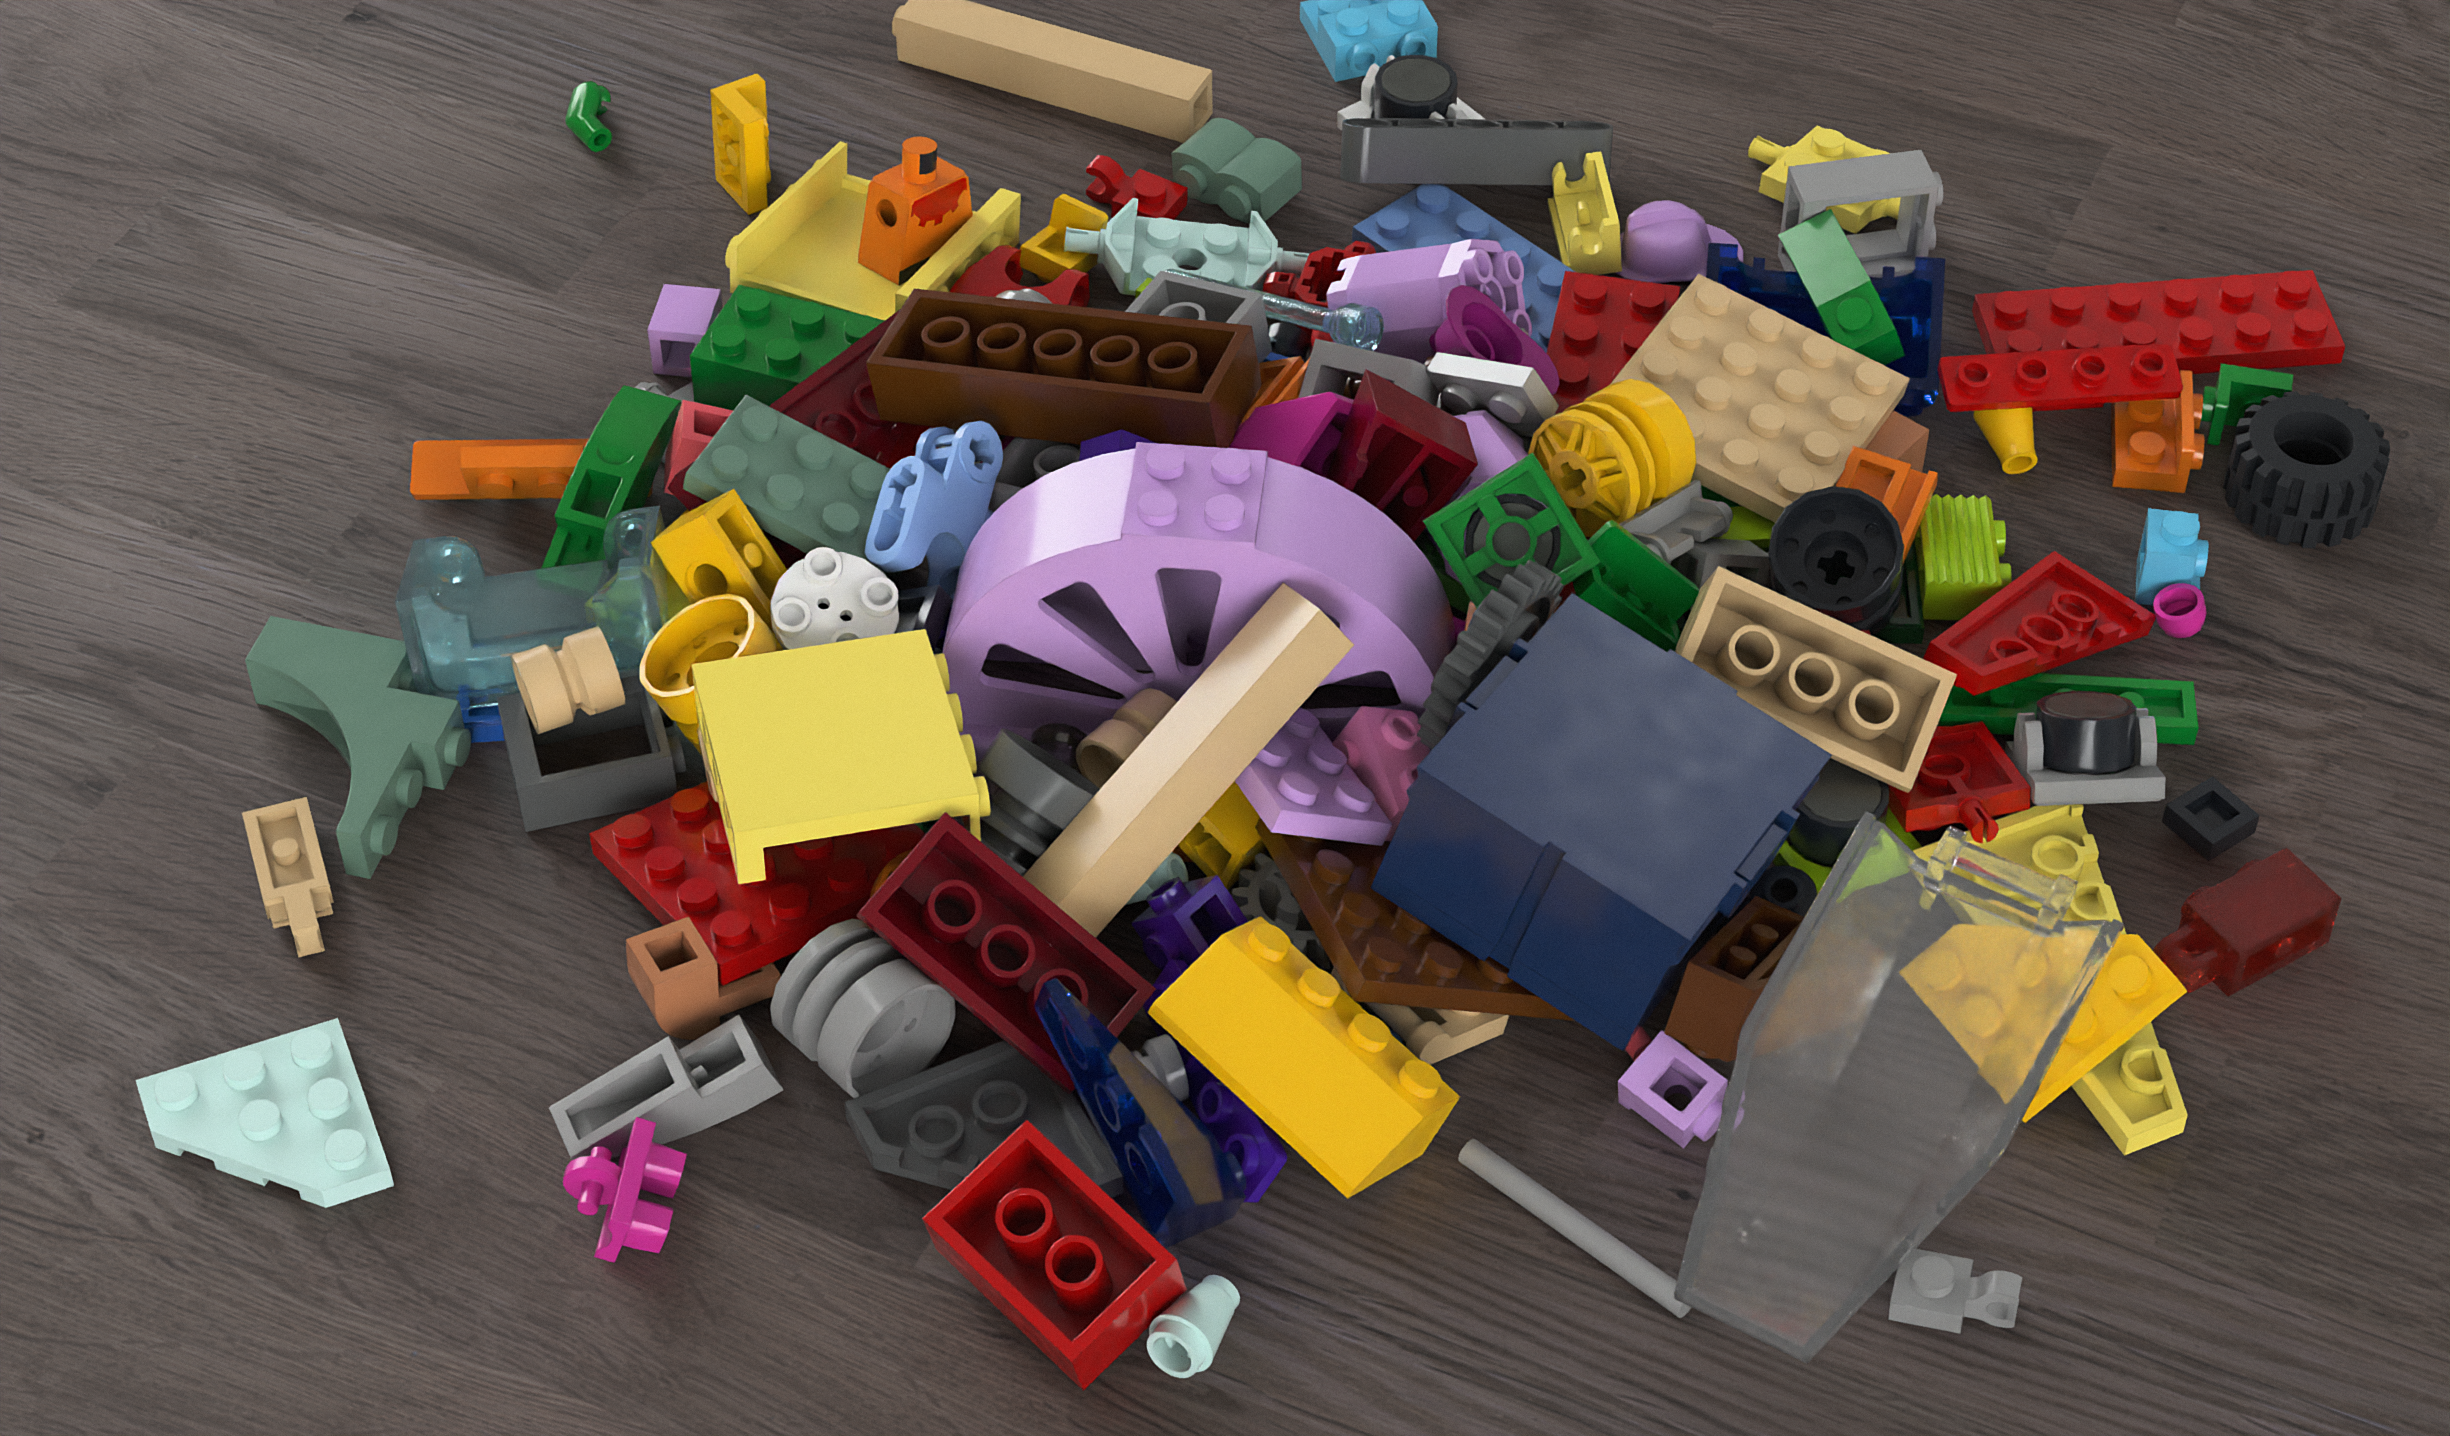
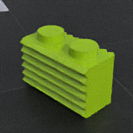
M1937 494L1932 496L1915 535L1923 619L1961 620L2012 582L2010 563H1999V557H2003L2005 552V521L1994 520L1991 499L1987 495L1980 499L1975 495L1967 499L1963 495H1959L1956 498L1949 494L1943 498Z

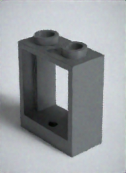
M640 668L618 672L625 695L624 705L591 716L581 708L577 709L572 723L537 734L520 693L496 697L525 832L652 806L672 797L678 792L675 774L686 772L679 734L666 735L665 728L674 727V720L669 718L640 682ZM643 725L650 754L541 776L535 746Z

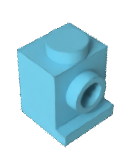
M2148 508L2136 565L2135 602L2137 604L2153 606L2154 598L2158 592L2172 584L2186 583L2200 589V577H2204L2209 543L2208 540L2198 539L2200 530L2198 514Z

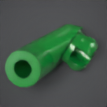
M593 81L582 82L573 89L565 123L591 151L600 152L609 146L612 133L596 116L602 115L608 110L605 106L601 105V102H611V96L606 87L597 85Z

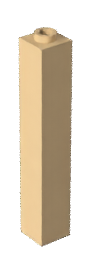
M908 0L905 5H901L896 10L893 17L892 34L896 37L898 60L1181 143H1184L1202 128L1213 113L1211 69L968 0Z
M1282 583L1023 877L1096 938L1343 659L1354 644L1317 606L1285 583Z

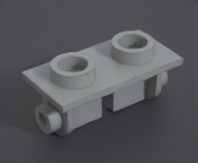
M1694 480L1619 525L1670 564L1672 560L1694 548V541L1704 542L1710 537H1720L1729 530L1733 513L1724 502L1702 498L1700 480Z

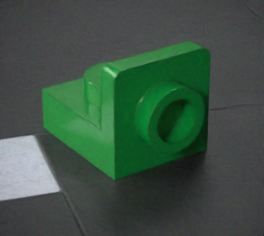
M2221 363L2216 387L2204 386L2202 394L2203 410L2201 421L2209 422L2207 444L2219 446L2224 425L2237 427L2239 419L2244 417L2245 410L2252 404L2260 405L2261 399L2274 395L2282 398L2284 392H2292L2293 374Z

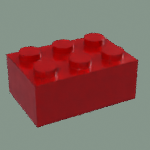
M1028 1120L1018 1127L922 1218L936 1250L1083 1391L1150 1326L1151 1322L1158 1315L1169 1308L1187 1290L1178 1260Z

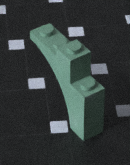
M270 616L245 659L255 701L257 704L267 705L286 712L307 723L322 734L338 750L348 764L351 771L350 791L344 813L336 828V835L346 874L371 879L382 856L389 855L392 852L398 836V826L407 809L414 808L418 803L422 787L426 786L444 790L456 766L461 767L465 764L471 747V733L469 729L464 728L460 703L458 700L422 694L424 677L422 671L417 670L411 642Z

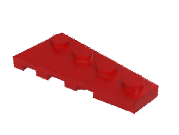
M2053 551L1929 643L1923 659L1957 674L1953 685L1963 688L1975 696L2147 636L2156 620V615Z

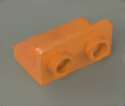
M2179 371L2183 390L2177 399L2111 403L2112 487L2185 493L2190 469H2201L2205 443L2204 434L2194 433V429H2199L2201 423L2203 395L2193 393L2192 371Z

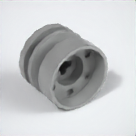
M849 919L831 925L809 940L787 965L776 984L770 1005L772 1025L811 1061H818V1066L852 1098H857L926 1071L936 1060L948 1040L956 1016L955 998L859 919Z

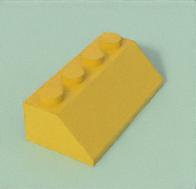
M1262 916L1222 934L1153 1002L1147 1012L1347 1199L1423 1155L1460 1098L1441 1079L1440 1074L1434 1067L1419 1060L1391 1034L1388 1026L1382 1020L1366 1012L1341 989L1338 981L1331 974L1319 969L1291 944L1285 932L1269 924Z

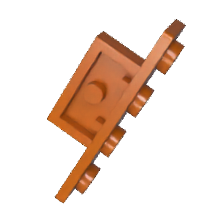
M589 439L416 441L413 444L410 492L416 500L561 499ZM653 483L647 497L653 493Z

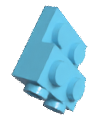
M1308 0L1300 2V21L1335 82L1366 76L1372 64L1375 63L1381 67L1391 55L1395 58L1404 55H1424L1437 58L1438 25L1423 0Z

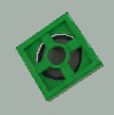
M1534 453L1524 457L1423 520L1476 608L1479 607L1492 589L1498 591L1506 574L1512 576L1519 564L1525 566L1528 560L1537 562L1562 578L1560 583L1564 586L1601 564L1576 519L1571 514ZM1503 494H1524V495H1526V496H1520V495H1504V496H1502V497L1496 498L1497 496H1500V495H1503ZM1479 508V510L1474 514V516H1473V518H1472V520H1471V522H1470V524H1469V527H1468V529H1467V531H1466V548H1465L1466 554H1465V553H1464V536H1465V529H1466V527H1467V525H1468V523H1469V521H1470V518H1471L1472 514Z

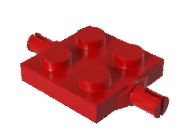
M1982 721L1957 726H1937L1911 791L1906 793L1887 784L1889 787L1888 807L1905 832L1916 830L1932 831L1943 825L1960 822L1966 826L1975 842L1983 843V837L1986 839V842H1990L1999 831L1998 824L1994 819L2007 813L2030 809L2031 787Z

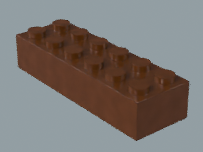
M915 288L866 362L880 420L908 423L917 426H945L949 429L957 430L965 423L983 421L990 424L998 435L1071 443L1080 446L1083 441L1122 429L1158 444L1228 448L1262 385L1254 335L1250 325Z

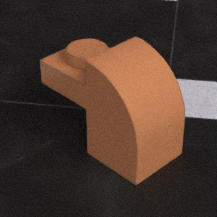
M689 917L626 939L627 967L633 983L661 1029L679 1039L697 1040L720 1026V1016L773 997L776 984L781 977L772 962L723 986L718 981L717 961Z

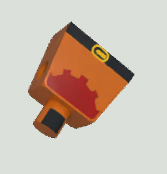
M911 137L906 139L902 144V163L874 176L869 183L858 263L897 285L907 282L973 216L969 177L964 170L937 156V143L927 137Z

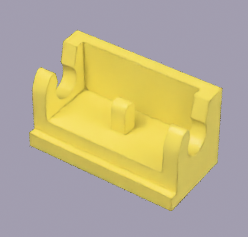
M1601 151L1586 153L1583 163L1585 175L1578 181H1567L1565 179L1567 175L1562 162H1558L1552 171L1553 198L1547 199L1561 262L1578 273L1601 275L1622 272L1620 223Z

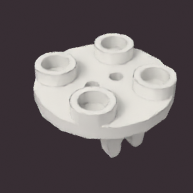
M818 547L811 550L805 556V559L795 562L778 580L770 603L772 630L783 650L895 634L899 621L898 589L894 582L866 559L844 552H836L828 547ZM825 603L829 608L820 609L818 605ZM848 615L851 617V620L843 621L840 617Z

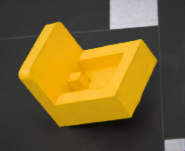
M1061 194L1054 200L1049 225L1021 245V267L1036 274L1045 283H1051L1067 269H1076L1086 273L1098 264V254L1064 252L1066 227L1100 231L1107 228L1108 215L1073 197Z

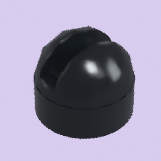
M1274 323L1268 326L1271 352L1289 358L1301 356L1303 361L1305 360L1310 344V339L1305 331L1289 323Z

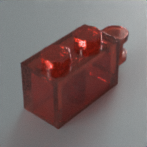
M2286 847L2262 861L2260 859L2249 861L2234 876L2213 887L2203 886L2194 891L2182 905V917L2178 930L2164 937L2152 951L2179 979L2187 990L2185 994H2189L2213 982L2229 997L2328 943L2342 898Z

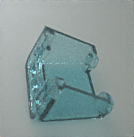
M660 505L630 509L618 513L608 522L603 536L606 560L485 577L482 559L477 549L470 542L457 536L414 540L396 595L395 604L418 693L458 700L461 710L498 705L496 697L520 693L511 664V655L544 644L548 645L555 652L562 650L565 637L596 626L601 629L608 643L618 672L640 668V662L647 645L661 627L669 621L667 570L650 543L665 530Z

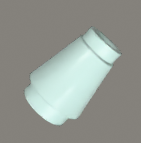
M1208 1275L1201 1283L1158 1315L1150 1324V1336L1147 1340V1350L1153 1362L1167 1374L1178 1378H1188L1196 1372L1206 1370L1211 1365L1234 1311L1240 1303V1295L1236 1287L1222 1276Z

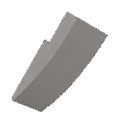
M737 1015L680 1050L668 1036L551 1105L549 1109L572 1160L590 1156L591 1150L597 1146L608 1148L612 1152L611 1158L620 1156L622 1148L628 1146L636 1117L656 1123L652 1142L662 1145L702 1131L745 1112L782 1092L784 1089L761 1042L741 1016Z

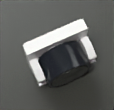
M1391 55L1381 67L1375 63L1370 66L1362 82L1361 101L1338 111L1337 127L1342 130L1343 120L1352 118H1485L1457 97V76L1448 64L1437 58L1424 55H1404L1397 58Z

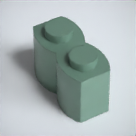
M1212 118L1171 153L1173 182L1188 187V198L1197 199L1206 204H1218L1228 216L1250 224L1251 211H1257L1265 222L1302 190L1301 158L1294 151L1275 140L1256 138L1246 128L1228 119Z

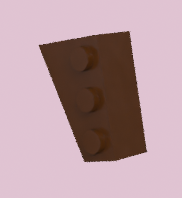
M1755 896L1688 962L1664 1034L1683 1042L1684 1047L1697 1056L1708 1059L1719 1058L1725 1062H1730L1855 1020L1880 950Z

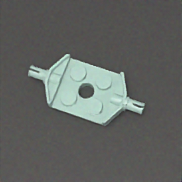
M1132 198L1107 223L1106 229L1092 231L1066 227L1064 252L1098 254L1097 263L1105 266L1119 292L1134 296L1135 290L1147 278L1154 279L1160 271L1262 294L1267 274L1283 272L1301 275L1309 253L1283 251V248L1277 247V239L1257 211H1251L1249 228L1226 224L1178 221L1169 218H1149L1137 216L1138 199ZM1190 265L1197 267L1198 270H1185L1178 266Z

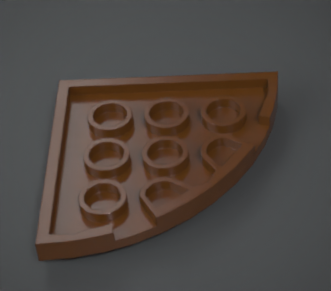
M1259 818L1255 826L1258 834L1354 1001L1575 1021L1507 977L1509 969L1490 956L1485 961H1482L1371 889L1370 887L1390 845V841H1384L1383 845L1379 846L1272 833L1263 820Z

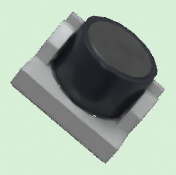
M2069 691L2051 694L2040 699L2037 702L2036 719L2035 713L2017 714L2014 741L2005 742V753L2031 787L2030 799L2036 806L2147 802L2165 799L2166 777L2156 766L2157 734L2154 716H2148L2147 708H2137L2131 700L2115 694L2096 691Z

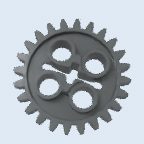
M1528 560L1525 566L1519 564L1512 576L1509 574L1505 575L1498 591L1493 589L1473 613L1467 631L1459 633L1456 648L1444 658L1431 684L1432 693L1423 703L1426 711L1418 720L1421 728L1417 736L1421 738V743L1433 749L1445 736L1456 707L1461 702H1465L1505 655L1509 656L1515 641L1520 638L1528 643L1554 614L1553 612L1562 601V597L1559 594L1564 585L1560 583L1562 579L1560 576L1537 562Z

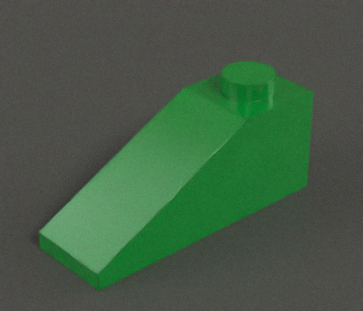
M1831 209L1778 234L1830 339L1884 366L1905 356L1897 331L1878 293Z

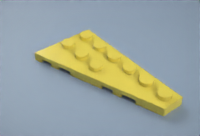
M2083 804L2033 806L2028 810L1995 820L1999 831L1990 842H1986V839L1983 837V843H1977L1971 837V833L1965 831L1915 849L1909 853L1907 870L1953 931L2126 934L2111 886L2104 883L2097 862L2099 851L2094 836L2087 833L2082 818ZM2152 1021L2072 1085V1088L2124 1156L2183 1133L2188 1116L2166 1049L2159 1047Z

